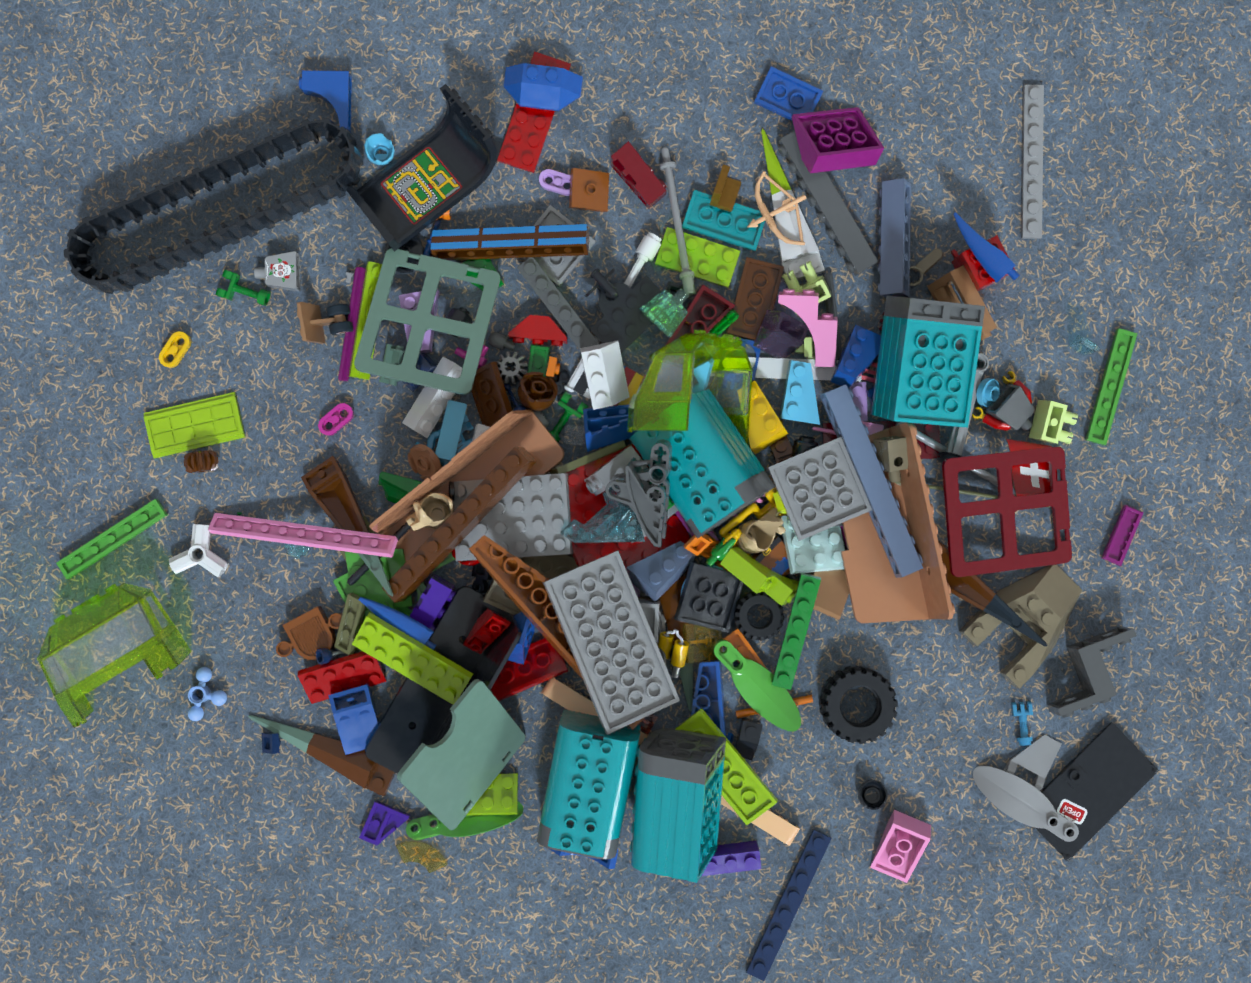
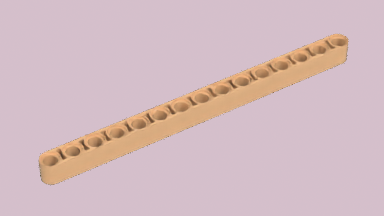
M555 678L549 679L541 691L543 695L567 710L598 716L593 702L587 696L570 688L571 686H567L566 683H562ZM640 731L638 745H640L644 741V739L649 736V734H644ZM721 796V804L735 812L723 796ZM768 809L751 822L789 846L800 830L797 825L794 826L787 819L784 820L781 815L774 814L771 809Z

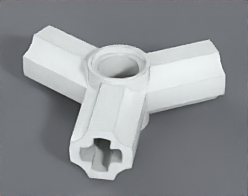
M193 524L191 548L169 558V565L175 574L197 564L217 577H220L226 571L229 563L209 550L211 533L208 528L210 525ZM199 548L203 551L201 559L196 556Z

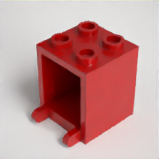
M998 235L987 240L1007 255ZM955 249L951 251L954 258L951 262L954 268L957 269L964 265L977 291L996 283L976 259L971 249L962 252L960 255H958Z

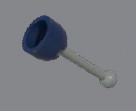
M356 647L354 652L358 653L360 649ZM320 648L316 650V660L320 665L326 664L331 661L333 656L346 653L342 651L332 652L328 648Z

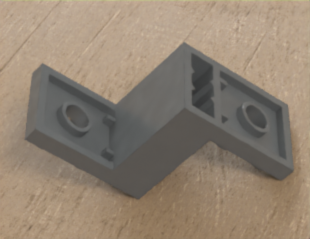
M1120 626L1067 646L1083 691L1047 704L1049 712L1062 717H1069L1076 710H1088L1093 707L1092 704L1097 702L1101 704L1111 701V697L1117 694L1101 652L1112 649L1114 644L1119 643V645L1131 642L1130 638L1137 636L1135 630Z

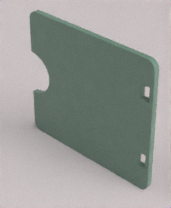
M479 679L472 681L450 708L452 723L446 735L433 745L422 743L397 775V780L449 830H454L525 741V734L487 686Z

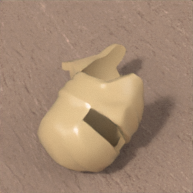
M430 493L420 503L418 501L413 503L415 512L405 520L413 531L422 527L439 528L453 513V500L443 493Z
M774 507L759 520H750L739 526L742 535L736 542L737 547L749 554L767 550L772 544L775 534L781 535L786 531L781 526L784 522L782 517L778 515L777 508Z

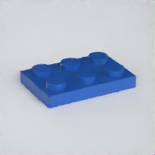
M771 66L754 103L792 121L793 114L814 112L823 91Z

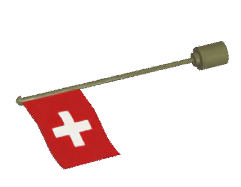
M1006 439L1010 452L1052 447ZM1048 462L1012 466V483L1016 496L1050 492ZM928 484L930 489L944 491L942 486ZM959 489V493L961 494L974 495L992 499H996L998 497V495Z

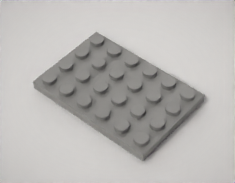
M568 473L523 476L456 546V561L477 560L469 548L483 535L516 557L573 554ZM484 479L454 482V511Z

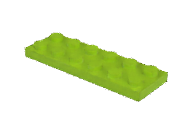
M370 612L352 643L353 646L453 705L461 696L473 673Z
M702 708L675 728V730L725 737ZM726 738L722 796L743 822L748 825L774 806L778 799Z

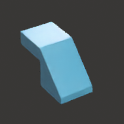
M713 358L692 369L698 383L683 392L684 397L707 388L714 363Z

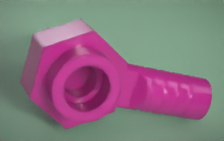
M483 345L478 368L484 366L487 362L484 356L489 348ZM458 347L455 350V354L465 359L467 352Z

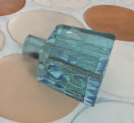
M681 288L674 295L664 290L643 305L640 310L664 335L670 338L688 313L681 304L689 296Z

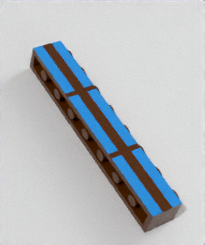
M587 224L432 230L430 250L433 257L444 260L588 255L589 232Z

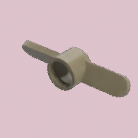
M934 249L916 266H910V269H917L920 273L919 280L915 283H910V286L920 284L923 280V275L943 258L941 249Z

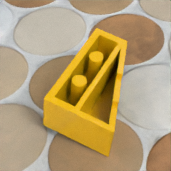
M756 381L739 390L750 448L756 455L789 433Z

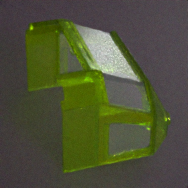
M694 330V333L684 334L649 355L650 364L636 394L632 396L629 403L627 432L688 431L692 389L698 383L694 376V368L713 358L714 363L706 389H710L748 444L753 369L745 347L741 346V338L730 334L717 337L716 334H706L704 330Z
M125 583L119 586L113 584L105 589L106 594L101 597L99 594L94 595L71 609V615L66 617L63 614L53 620L55 624L49 627L37 660L57 704L74 728L79 726L80 723H86L87 720L85 718L94 711L85 697V694L142 660H144L156 680L163 676L162 671L168 667L170 670L174 669L191 653L184 638L151 589Z

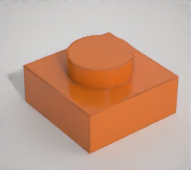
M549 357L546 372L547 378L551 377L554 379L555 374L559 375L561 364L558 363V358Z

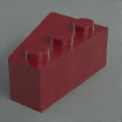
M629 141L611 156V167L648 209L666 195L667 190L665 188L667 186L654 175L652 168L644 162Z

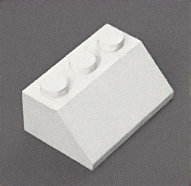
M618 340L580 348L593 410L613 406L629 398Z

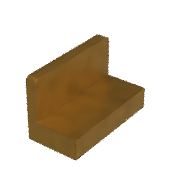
M723 164L710 205L732 212L741 181L727 177L730 166Z

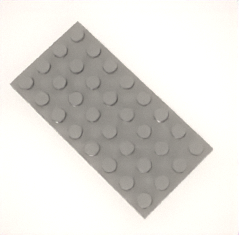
M619 551L612 552L543 582L605 734L608 735L680 701Z

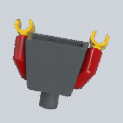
M1009 371L1008 374L1012 379L1008 380L1005 376L1002 377L1003 383L1008 384V386L1000 393L998 399L992 402L985 410L987 414L985 415L980 407H975L976 410L980 411V416L972 414V418H981L982 422L994 429L1008 431L1009 429L1018 430L1021 427L1023 431H1027L1033 425L1028 419L1034 412L1031 391L1020 380L1015 379L1016 376L1013 371Z

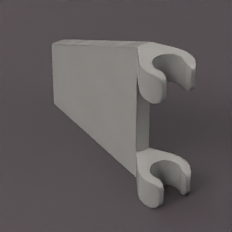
M1043 735L1007 762L1004 771L1014 774L1017 765L1036 774L1031 785L1040 791L1062 744Z

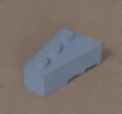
M679 541L626 567V571L631 583L656 602L689 569L690 563L695 560V554L685 549V544Z

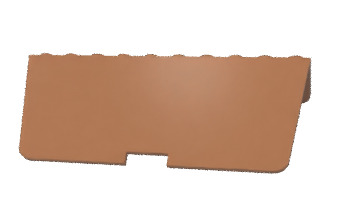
M532 410L511 411L455 455L449 463L433 476L424 480L373 521L369 527L378 534L392 536L406 523L405 519L409 517L408 515L415 512L414 502L418 501L420 503L430 493H443L449 497V482L485 479L514 447H524L537 461L524 476L545 475L563 460L564 450ZM422 527L415 531L411 528L397 542L395 549L402 548L404 550L405 561L407 562L438 528Z
M905 422L868 435L873 444V439L888 436L906 437L908 469L900 470L901 486L895 482H890L892 486L891 492L893 497L899 502L901 516H904L907 521L906 528L908 533L915 540L914 547L916 552L922 557L923 569L905 577L896 578L869 513H864L843 522L848 550L841 551L853 614L859 623L927 619L947 620L952 619L955 614V607L950 599L951 588L946 580L947 570L941 557L942 547L938 543L937 538L938 527L933 519L934 508L928 496L930 490L925 482V467L921 463V448L917 444V429L912 423ZM884 471L885 478L889 480L888 472Z

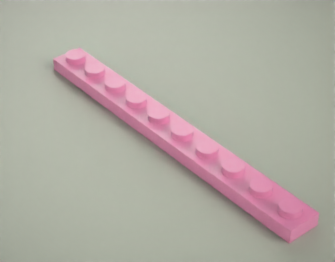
M221 513L214 514L208 528L212 534L390 558L393 557L398 542L396 536Z

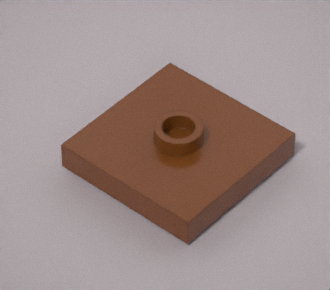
M572 168L569 208L607 212L609 173Z

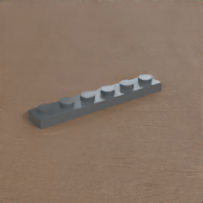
M529 257L517 267L579 350L580 348L599 344L534 257Z

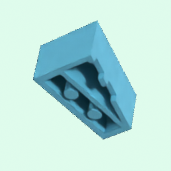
M789 360L780 411L781 419L820 425L811 363Z

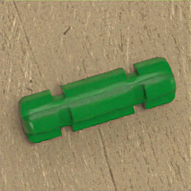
M732 309L707 335L715 340L718 335L738 319L739 314Z

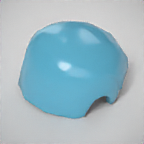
M372 134L365 141V154L370 162L376 165H386L393 159L395 154L392 141L384 137L383 134ZM379 150H385V151L387 152V154H376V153H377Z

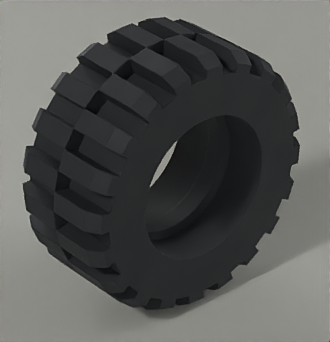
M862 666L845 667V670L836 671V675L826 680L828 683L822 687V697H819V703L821 704L819 709L825 724L838 737L851 743L866 744V741L869 740L871 742L876 741V737L879 735L883 737L886 734L885 730L888 727L891 729L893 726L892 719L897 716L895 707H898V701L894 697L896 693L891 688L890 682L878 672ZM855 686L868 688L876 699V708L873 715L862 723H854L847 720L840 709V702L844 693Z

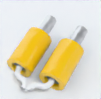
M674 629L673 631L660 633L658 647L664 651L666 659H669L674 641L673 634L676 633L679 639L674 642L671 665L674 666L672 677L678 678L680 667L685 666L689 643L679 635V630Z

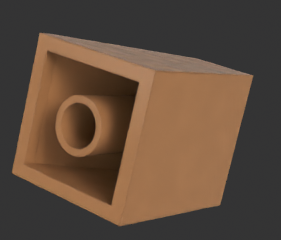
M844 569L811 572L810 575L821 577L813 609L840 620L849 595Z

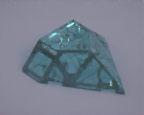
M612 487L609 488L610 492L613 495L620 494L619 492L614 491ZM606 491L602 493L606 505L588 522L582 524L574 519L560 532L561 535L574 543L645 542L636 514L627 504L610 499Z

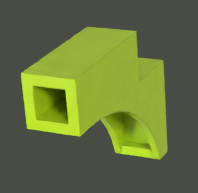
M739 547L731 548L720 563L755 593L764 591L781 606L794 602L799 581L789 579L770 570Z

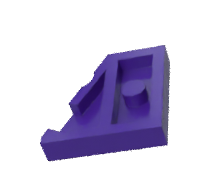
M376 800L359 838L377 846L400 825L406 822L410 814Z

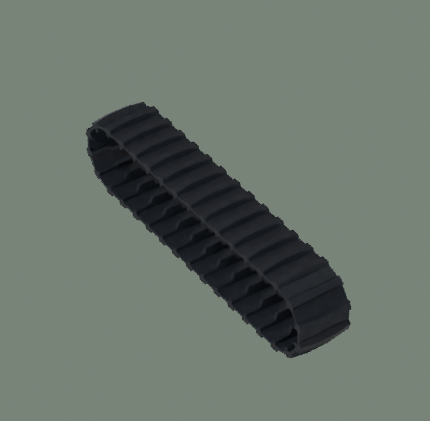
M322 117L321 120L315 121L306 119L298 127L293 129L288 127L280 135L265 137L264 142L257 145L253 143L247 145L246 150L239 153L235 151L229 153L228 158L221 161L213 160L209 166L203 169L195 168L191 174L185 177L177 176L173 178V182L167 185L159 184L151 192H141L133 200H123L115 208H105L100 210L99 215L82 218V223L75 229H70L67 234L69 239L67 249L63 250L64 258L69 261L72 267L70 271L78 280L89 284L100 292L113 294L114 291L134 290L133 286L140 283H150L151 278L158 275L162 277L168 275L169 270L173 268L181 269L186 267L187 262L191 260H202L207 253L212 251L215 253L220 252L225 245L230 243L232 245L238 244L243 237L256 236L257 231L261 229L274 228L275 223L285 220L287 222L292 220L293 215L303 212L305 214L310 212V208L320 204L323 206L328 204V200L338 196L341 198L346 196V189L351 185H358L360 181L358 175L360 166L363 165V156L356 148L355 138L345 127H338L329 118ZM325 136V139L330 143L338 137L340 138L336 143L338 147L342 149L347 146L345 148L346 153L342 154L343 159L348 161L347 165L340 166L339 170L342 173L336 178L330 175L328 177L329 182L318 187L312 183L310 185L311 190L300 195L293 191V198L282 203L279 199H275V206L266 210L257 207L255 210L257 214L248 218L239 215L237 223L230 226L221 223L219 226L220 230L212 234L203 231L200 234L202 238L194 242L185 239L182 242L183 246L176 250L167 247L164 250L165 254L158 258L149 255L146 258L147 262L140 266L131 263V266H128V271L120 274L117 271H113V274H109L110 279H108V275L102 272L97 277L94 275L97 269L92 266L87 267V264H91L90 260H92V257L87 255L89 247L94 248L95 245L92 242L95 238L104 239V236H107L106 231L115 228L122 231V228H125L124 223L133 220L136 223H140V220H143L142 215L149 212L158 215L160 207L167 204L176 207L178 204L177 200L185 196L192 200L196 196L194 193L205 188L210 192L213 189L212 184L221 180L228 184L231 181L230 176L239 172L246 176L249 173L248 168L257 164L264 168L266 160L275 156L282 160L284 157L283 153L294 148L300 152V145L312 140L318 144L319 137Z

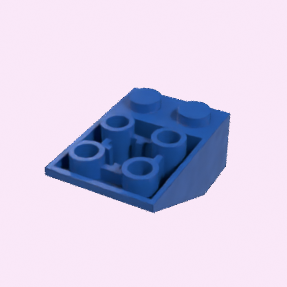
M363 685L328 695L345 755L365 750L379 725L370 686Z

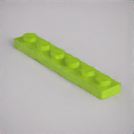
M368 261L366 265L349 377L369 380L370 374L358 371L355 368L354 361L382 264Z

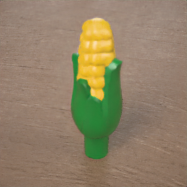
M739 528L734 529L725 538L723 537L712 548V555L705 562L711 567L717 560H723L728 551L734 548L733 546L742 535V531Z

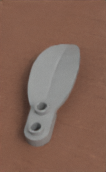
M978 766L973 770V779L979 790L992 804L1009 817L1031 827L1047 829L1067 842L1074 841L1078 837V827L1057 813L1047 797L1027 781L991 766ZM1055 818V822L1050 824V820ZM1071 829V834L1067 835L1066 831Z

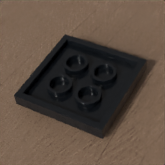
M691 562L674 619L729 633L743 582L729 571Z

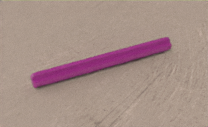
M363 267L355 268L349 305L350 314H348L347 321L353 323L354 330L345 333L338 380L340 381L349 380V370L366 269Z

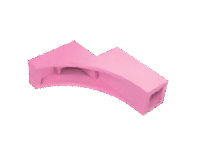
M783 289V292H779L778 303L796 312L809 328L815 345V367H835L837 317L830 313H823L822 316H818L819 293H815V290L804 289L803 292H795V289Z

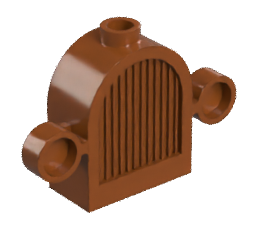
M318 606L284 624L283 627L290 642L282 641L276 646L277 654L281 657H287L292 654L295 648L301 657L308 660H316L317 649L328 648L332 651L336 641L334 629H339L342 614L334 613L328 619L322 607Z

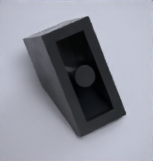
M741 718L735 749L744 759L753 760L763 724L759 721Z

